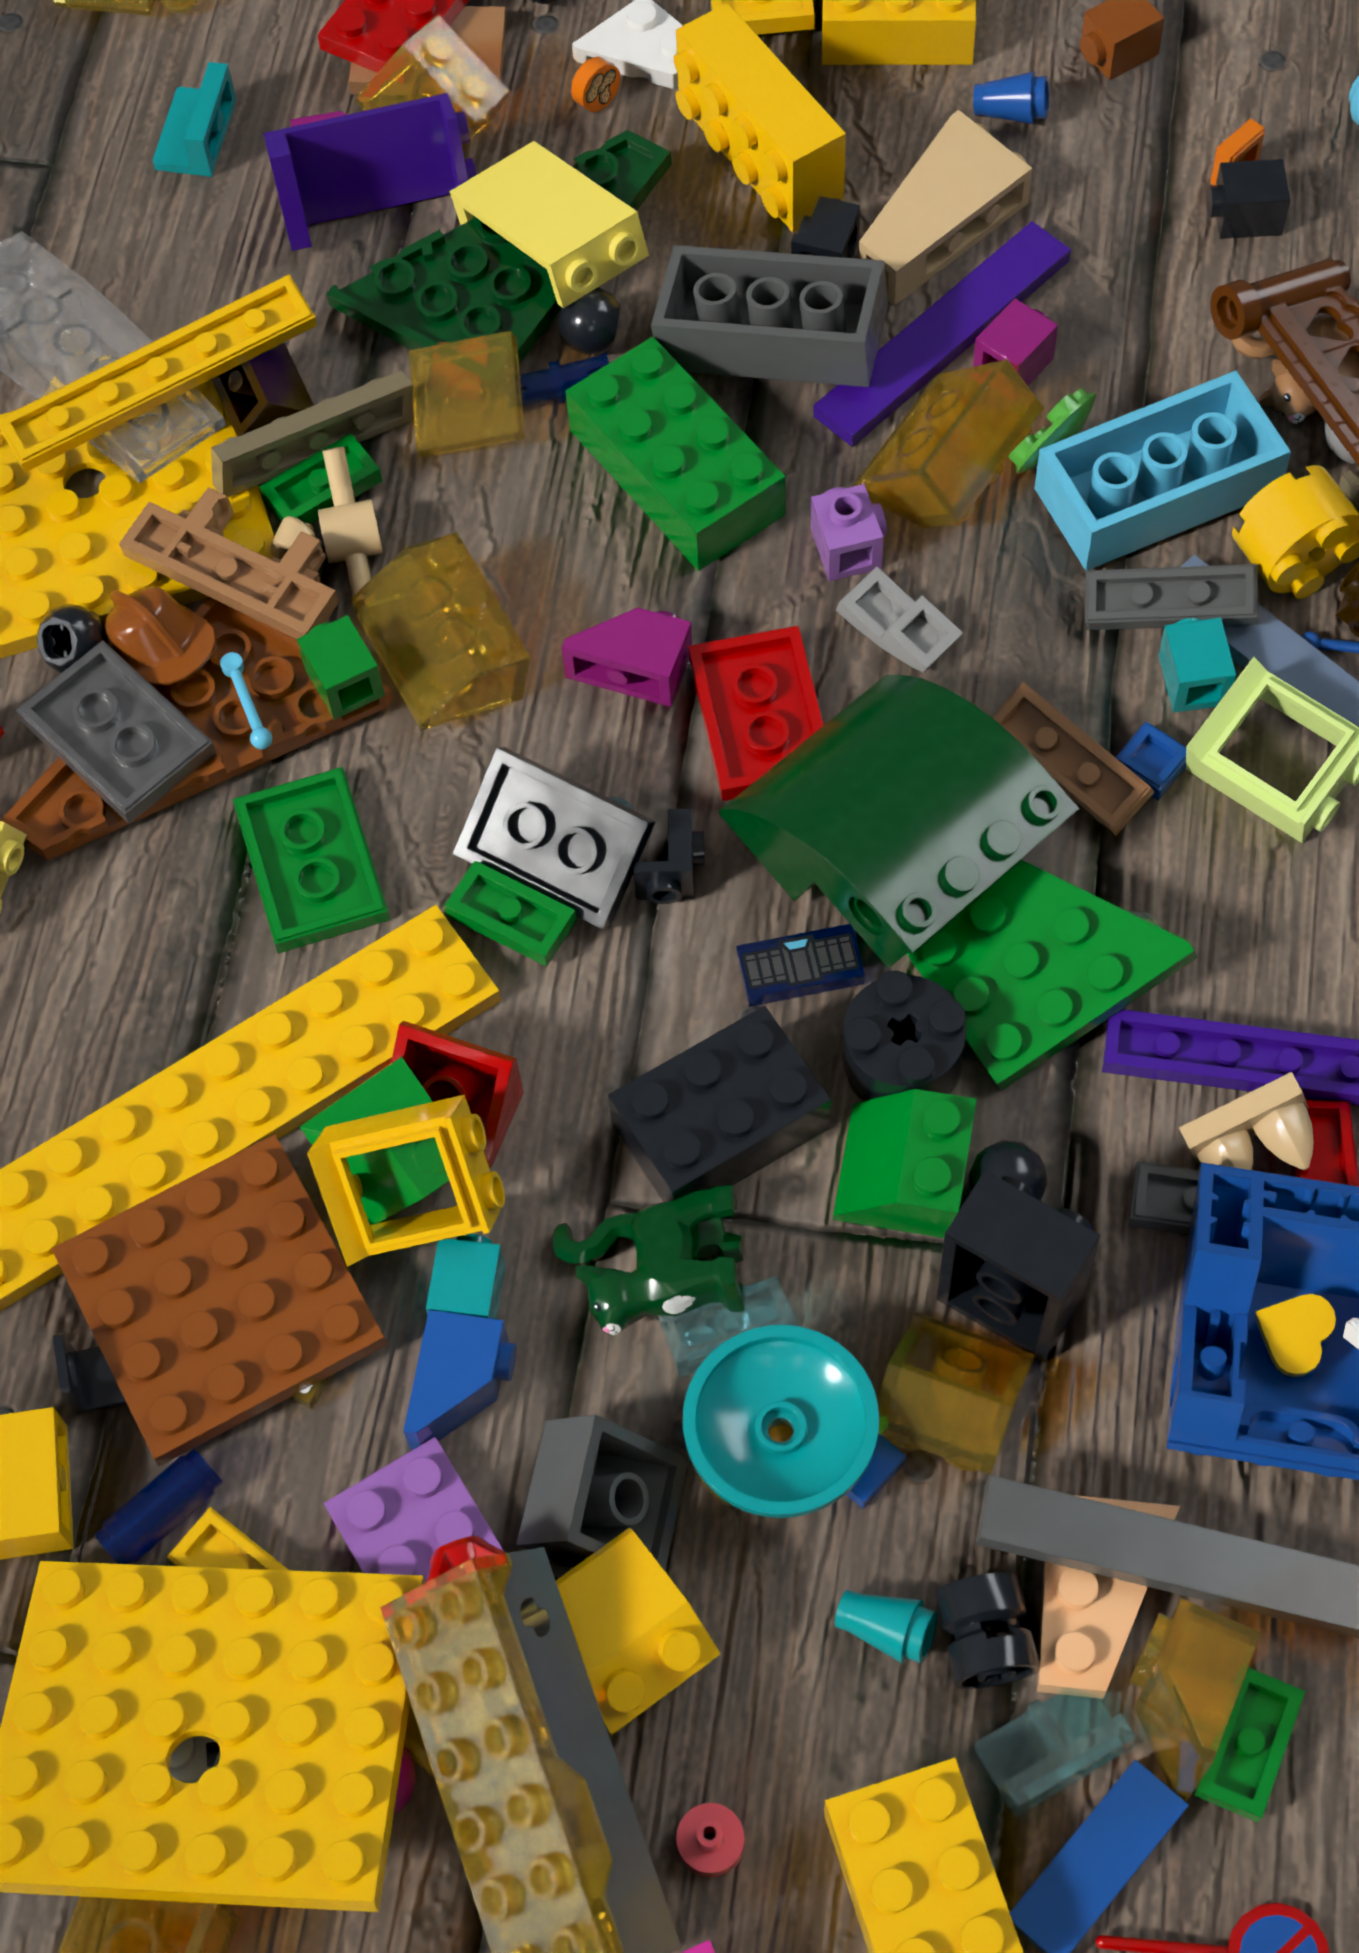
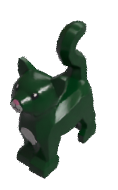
M732 1185L695 1191L673 1201L648 1205L637 1213L620 1214L606 1218L589 1238L581 1242L574 1241L572 1230L567 1223L559 1224L554 1229L551 1247L556 1257L572 1265H579L576 1266V1277L587 1286L590 1312L606 1334L617 1335L645 1316H678L708 1303H722L730 1312L745 1311V1288L743 1283H738L736 1263L743 1261L742 1236L726 1232L722 1221L723 1217L734 1215V1210H737V1200ZM627 1238L635 1242L637 1269L633 1272L585 1266L602 1258L618 1239ZM706 1256H721L714 1260H700V1258Z

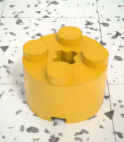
M1319 465L1306 467L1311 475L1296 480L1291 472L1266 485L1249 500L1239 515L1245 522L1241 530L1239 531L1234 526L1232 530L1233 539L1251 564H1257L1258 573L1268 587L1275 593L1292 592L1297 599H1303L1314 594L1323 585L1326 575L1340 564L1349 563L1359 557V512L1329 472Z

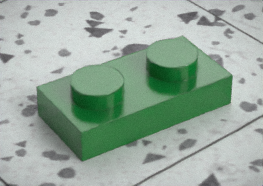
M351 433L259 486L262 499L280 522L285 517L292 516L304 523L311 524L319 519V509L334 507L323 450L344 447L354 497L359 496L383 481L380 468Z
M475 860L444 905L446 917L546 967L577 921L574 909Z
M1240 1665L1193 1796L1259 1823L1268 1803L1305 1691Z

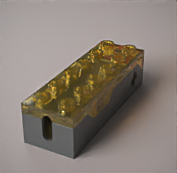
M478 1536L464 1537L439 1547L433 1552L430 1559L431 1568L427 1582L385 1604L380 1609L491 1953H672L681 1949L679 1938L544 1547L507 1553Z

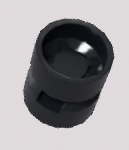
M1007 1572L976 1575L951 1582L936 1591V1600L943 1631L955 1636V1640L947 1649L955 1687L960 1689L989 1688L1022 1680L1039 1671L1040 1665L1032 1631L1020 1626V1621L1027 1614V1608L1019 1575ZM993 1634L994 1637L987 1639L986 1635Z

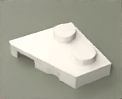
M634 0L572 43L573 58L583 64L591 57H602L608 62L614 63V66L618 68L621 75L632 78L643 77L650 80L651 83L675 89L678 87V73L673 60L674 55L677 54L676 29L683 25L653 0Z

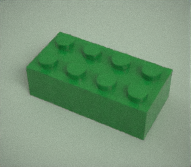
M653 336L565 390L570 431L698 571L786 515V476Z

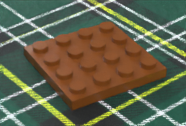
M276 1134L51 1248L143 1438L159 1467L387 1346L384 1335Z

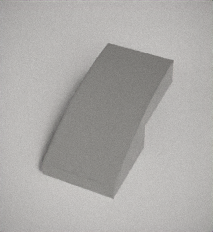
M878 567L873 569L839 602L836 611L879 647L923 673L963 634L959 628L923 595L917 601H914Z

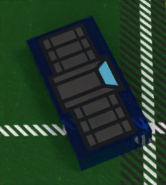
M851 924L736 946V955L748 1007L865 984V973Z

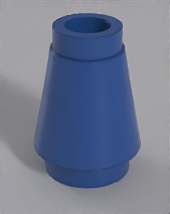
M1032 71L985 82V84H975L973 92L975 116L1035 124L1036 119H1047L1049 112L1048 77L1036 76L1035 72Z

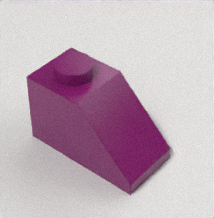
M637 607L567 637L561 647L565 678L671 707L689 663L688 646L692 645L691 622L682 620L679 616L668 611L653 612Z

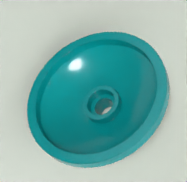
M767 1325L741 1332L720 1344L706 1357L695 1372L689 1384L683 1406V1433L686 1448L702 1480L713 1492L729 1504L759 1516L772 1518L798 1517L820 1511L832 1505L846 1495L861 1479L872 1460L878 1439L879 1410L877 1398L872 1383L861 1364L846 1348L830 1337L817 1331L794 1325ZM784 1425L792 1430L793 1435L786 1442H776L769 1436L770 1430L775 1426Z

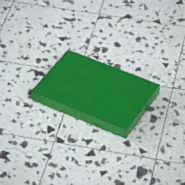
M343 767L233 799L278 954L390 921L388 909Z

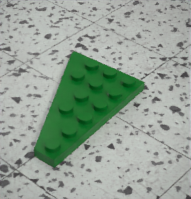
M1021 859L912 954L907 953L923 978L942 986L961 1004L965 1011L966 1041L1001 1091L1198 958L1194 948L1187 940Z

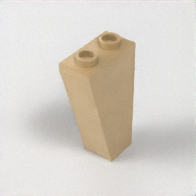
M960 110L952 114L859 241V259L884 261L887 300L894 306L1029 204L1032 167L1028 165L1027 161L1019 153L1010 151L991 136L990 132L982 124L975 123Z

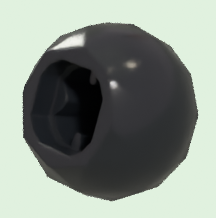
M597 287L567 307L561 308L558 320L563 339L572 350L584 355H602L612 349L615 340L620 303L612 293Z
M65 604L51 610L41 619L36 634L38 652L49 667L60 673L64 672L101 641L108 644L105 625L97 613L84 606Z
M1001 1140L985 1147L976 1155L969 1173L971 1191L985 1170L1000 1179L1002 1176H1010L1021 1181L1033 1191L1035 1198L1039 1201L1042 1200L1048 1185L1046 1168L1042 1159L1035 1151L1022 1142Z

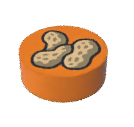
M593 57L584 62L575 73L572 81L571 95L573 100L590 112H598L607 107L616 96L620 86L621 76L618 68L602 57Z

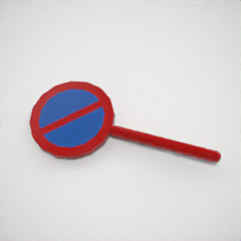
M1282 1903L1259 1905L1242 1915L1230 1932L1228 1946L1099 1935L1095 1939V1944L1099 1949L1138 1953H1330L1327 1939L1316 1921L1299 1908Z

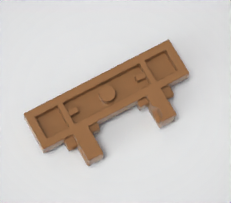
M209 487L191 512L184 509L179 515L149 501L119 543L124 556L295 639L308 634L315 626L325 623L339 603L336 590L319 583L321 578L317 571L326 558L319 539L301 531L281 560L274 556L269 559L224 537L223 530L233 515V509L226 495Z

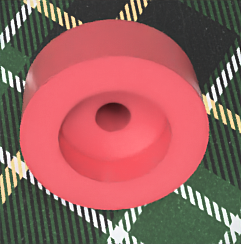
M717 1803L700 1804L690 1809L678 1825L676 1834L678 1852L683 1863L692 1872L704 1877H718L730 1872L740 1861L745 1845L744 1830L739 1818L729 1808ZM708 1833H713L716 1835V1837L712 1840H707L704 1838L705 1835Z

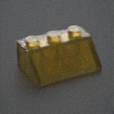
M1008 359L937 374L852 487L865 484L870 501L876 504L879 503L882 507L922 528L944 525L956 526L965 521L974 512L976 507L974 502L986 486L993 483L1004 470L1003 463L1014 448L1031 434V425L1043 411L1044 407Z
M457 532L406 547L351 597L350 605L421 731L523 699L531 657Z
M1181 1598L1171 1618L1161 1613L1158 1614L1145 1645H1143L1129 1683L1141 1688L1134 1704V1709L1168 1787L1187 1802L1214 1761L1261 1632Z

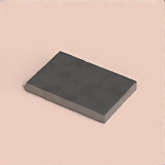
M101 641L16 709L20 721L128 824L133 822L216 753L213 742L104 641Z

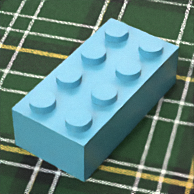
M1233 371L1039 449L1034 489L1083 568L1087 571L1244 507L1266 485L1286 474L1291 451L1238 372Z

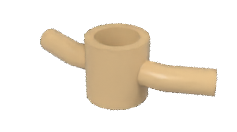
M344 447L326 449L322 452L334 507L319 509L318 516L329 564L341 561L346 562L355 611L359 614H369L376 610L377 604L367 556L383 553L372 499L355 502Z

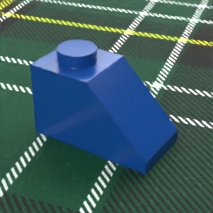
M428 1310L403 1430L411 1450L434 1437L440 1441L498 1400L501 1380L511 1381L517 1352L516 1343H509L503 1320Z

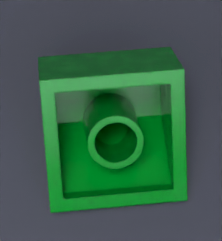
M913 1089L854 1103L850 1116L833 1220L945 1238V1232L960 1210L977 1099Z

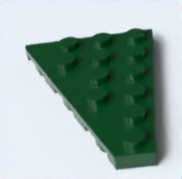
M626 130L607 140L601 148L586 151L573 158L574 165L572 167L637 211L671 167L672 159L669 150ZM473 216L472 220L445 234H442L440 229L403 248L397 256L383 259L369 266L370 274L340 290L335 284L326 293L330 307L435 362L436 355L484 381L487 391L495 395L562 308L557 304L547 269L475 216ZM439 342L491 346L492 351L488 369L439 344Z

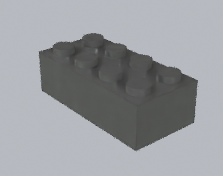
M674 245L651 323L652 334L686 372L869 387L888 308L885 264L882 260Z

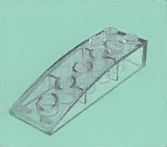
M20 231L0 243V370L36 400L153 342L84 278L24 232ZM195 387L111 430L101 433L88 442L141 483L226 426V423L218 410Z

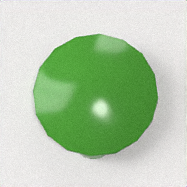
M1083 388L1078 389L1073 395L1071 393L1067 394L1046 416L1052 425L1048 429L1043 427L1035 435L1029 434L1008 456L1016 465V472L1020 474L1037 468L1039 449L1080 433L1092 411L1097 395L1094 392L1087 393Z

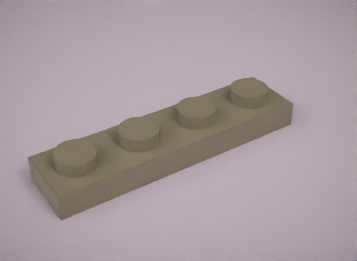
M400 370L383 378L373 379L365 385L339 396L326 398L317 405L287 417L277 418L268 425L241 436L231 437L223 443L211 447L212 485L218 492L230 497L271 480L349 433L360 443L410 422L413 383Z

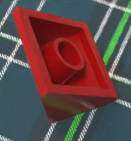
M403 1020L398 1027L391 1063L402 1057L433 1102L465 1095L471 1114L476 1113L483 1123L486 1135L484 1154L490 1169L524 1094L517 1058Z

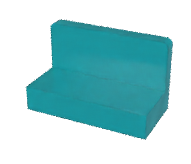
M208 62L200 89L190 87H178L176 89L153 157V164L156 170L208 177L213 176L237 101L228 64Z

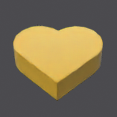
M1314 1294L1300 1295L1255 1311L1253 1314L1272 1363L1278 1371L1294 1378L1305 1376L1314 1370L1321 1359V1343L1329 1337L1334 1330L1336 1322L1335 1312L1331 1304L1323 1297Z

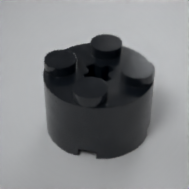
M898 970L883 973L878 980L867 985L854 997L845 1014L842 1058L848 1082L853 1092L862 1101L913 1089L951 1094L958 1083L962 1070L966 1040L965 1011L961 1004L946 989L929 979L907 975Z

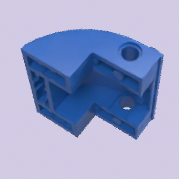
M1201 1163L1178 1309L1166 1449L1189 1452L1199 1456L1208 1455L1251 1462L1260 1466H1275L1318 1473L1327 1477L1359 1480V1350L1343 1338L1346 1322L1352 1318H1359L1358 1186ZM1300 1295H1318L1326 1299L1334 1309L1336 1317L1334 1330L1321 1343V1359L1312 1372L1302 1377L1286 1376L1278 1371L1272 1363L1253 1314L1255 1311Z

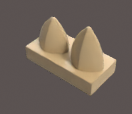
M1292 1072L1179 1127L1198 1164L1208 1163L1252 1170L1253 1146L1251 1138L1256 1135L1275 1156L1299 1169L1307 1170L1309 1168L1313 1154V1129L1307 1111L1309 1107Z

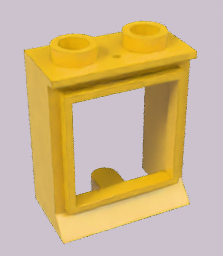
M465 1095L327 1126L307 1152L347 1267L375 1254L483 1231V1234L490 1233L501 1209L505 1205V1191L497 1171L490 1172L484 1154L486 1148L484 1126L476 1113L471 1114ZM435 1137L458 1206L370 1225L361 1202L363 1195L361 1180L357 1174L352 1175L346 1157Z

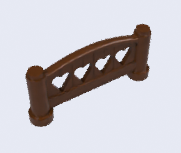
M1325 259L1253 283H1248L1245 280H1236L1218 286L1212 293L1210 309L1213 322L1220 334L1229 340H1234L1253 334L1258 330L1359 466V379L1342 376L1337 372L1345 355L1348 353L1359 354V302L1346 292L1351 284V275L1347 265L1341 260ZM1326 313L1335 318L1337 329L1346 333L1350 340L1340 341L1312 336L1307 333V329L1317 314Z

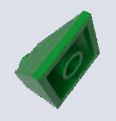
M399 1057L299 1127L313 1145L327 1126L433 1101L404 1059ZM435 1137L346 1157L352 1175L357 1174L361 1180L363 1188L361 1202L370 1225L377 1224L420 1201L449 1181Z

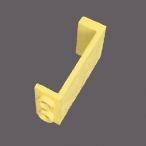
M535 141L449 191L460 225L472 220L473 216H475L547 269L557 304L562 308L567 307L649 256L638 212Z

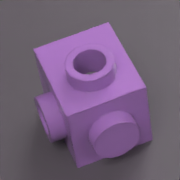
M865 484L849 488H832L823 494L812 496L811 532L828 581L870 572L876 567L882 569L883 536L887 535L886 520L881 505L879 503L871 504Z

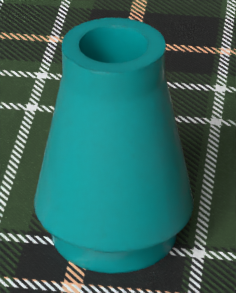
M847 1589L843 1593L836 1611L835 1627L853 1634L903 1665L908 1660L923 1663L930 1651L935 1636L938 1613L925 1608L923 1600L861 1594Z

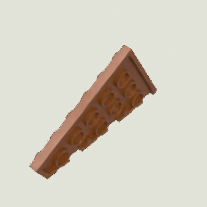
M208 597L195 610V613L206 619L215 630L216 644L211 657L201 669L186 679L172 684L152 686L213 742L216 753L133 822L387 708L393 701L391 688L382 683L385 693L384 697L334 720L305 671L295 638ZM227 653H238L242 657L244 663L243 678L263 727L267 728L273 736L270 747L266 749H257L250 742L252 729L232 678L224 675L221 669L220 660ZM59 757L0 820L27 834L23 845L47 861L129 825Z

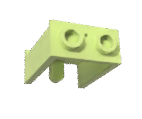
M1253 657L1186 746V770L1303 843L1313 828L1322 832L1333 819L1340 806V802L1335 798L1348 782L1352 786H1356L1359 783V727L1268 672ZM1259 699L1336 746L1296 801L1219 754Z

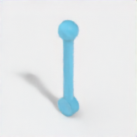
M227 653L220 660L221 669L224 675L232 678L252 729L250 742L257 749H266L270 747L273 736L267 728L263 727L243 678L244 663L242 657L238 653Z

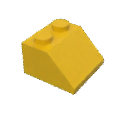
M630 1527L556 1580L606 1729L611 1735L721 1655L687 1599Z

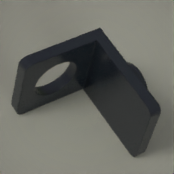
M63 1333L53 1335L60 1391L76 1415L127 1404L99 1346L75 1351Z

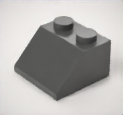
M596 1414L546 1420L517 1545L527 1550L544 1547L548 1559L565 1566L575 1567L630 1527L663 1570L666 1571L689 1458Z

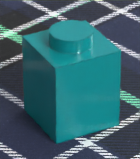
M1221 617L1205 620L1186 618L1175 624L1164 626L1158 657L1172 713L1216 707L1233 685L1236 678Z
M466 1234L457 1236L456 1239L439 1240L426 1303L427 1314L428 1310L497 1319L506 1268L501 1245L493 1244L489 1238L477 1234Z

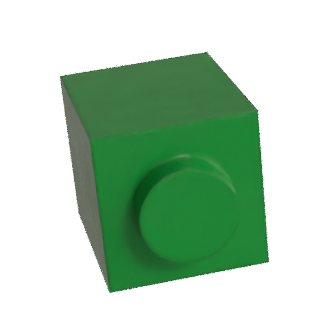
M348 615L333 622L319 624L311 629L308 634L296 639L305 671L334 720L385 696L378 665Z

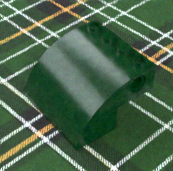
M896 674L885 675L730 801L718 814L794 902L816 884L883 963L890 968L907 953L912 954L1074 814L1079 807L1016 738L973 703L949 689L925 679Z

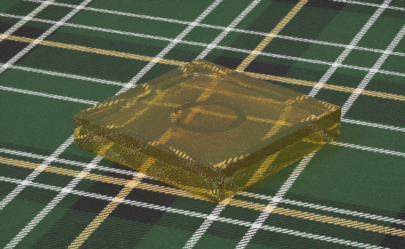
M511 331L409 350L411 382L413 383L412 400L416 452L422 458L525 439L517 338Z

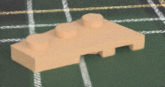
M1078 1496L1172 1520L1176 1519L1180 1506ZM1044 1561L1038 1658L1040 1669L1037 1676V1692L1104 1699L1148 1587Z

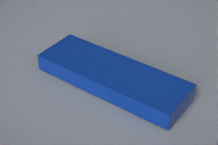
M1135 1759L1011 1910L1010 1915L1015 1930L1041 1953H1071L1184 1813L1189 1804Z

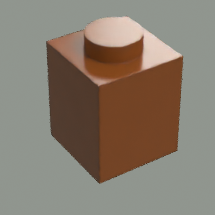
M1107 0L1085 11L1080 49L1088 63L1096 65L1109 80H1112L1159 55L1165 18L1148 0Z

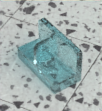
M1057 1694L1043 1703L1039 1699L1031 1702L1026 1713L978 1740L975 1745V1752L1016 1818L1129 1751L1136 1736L1122 1713L1112 1718L1099 1698Z

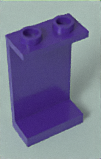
M448 93L263 133L292 251L312 247L308 225L450 194L449 191L477 175L472 157L464 159L462 144L471 142L464 111H454Z

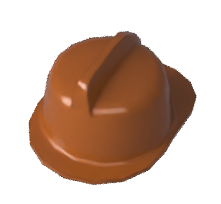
M149 586L138 589L128 595L115 589L110 594L114 607L106 618L105 629L112 645L111 648L150 684L167 685L186 679L201 669L211 657L216 644L213 627L206 619L179 604L164 589Z

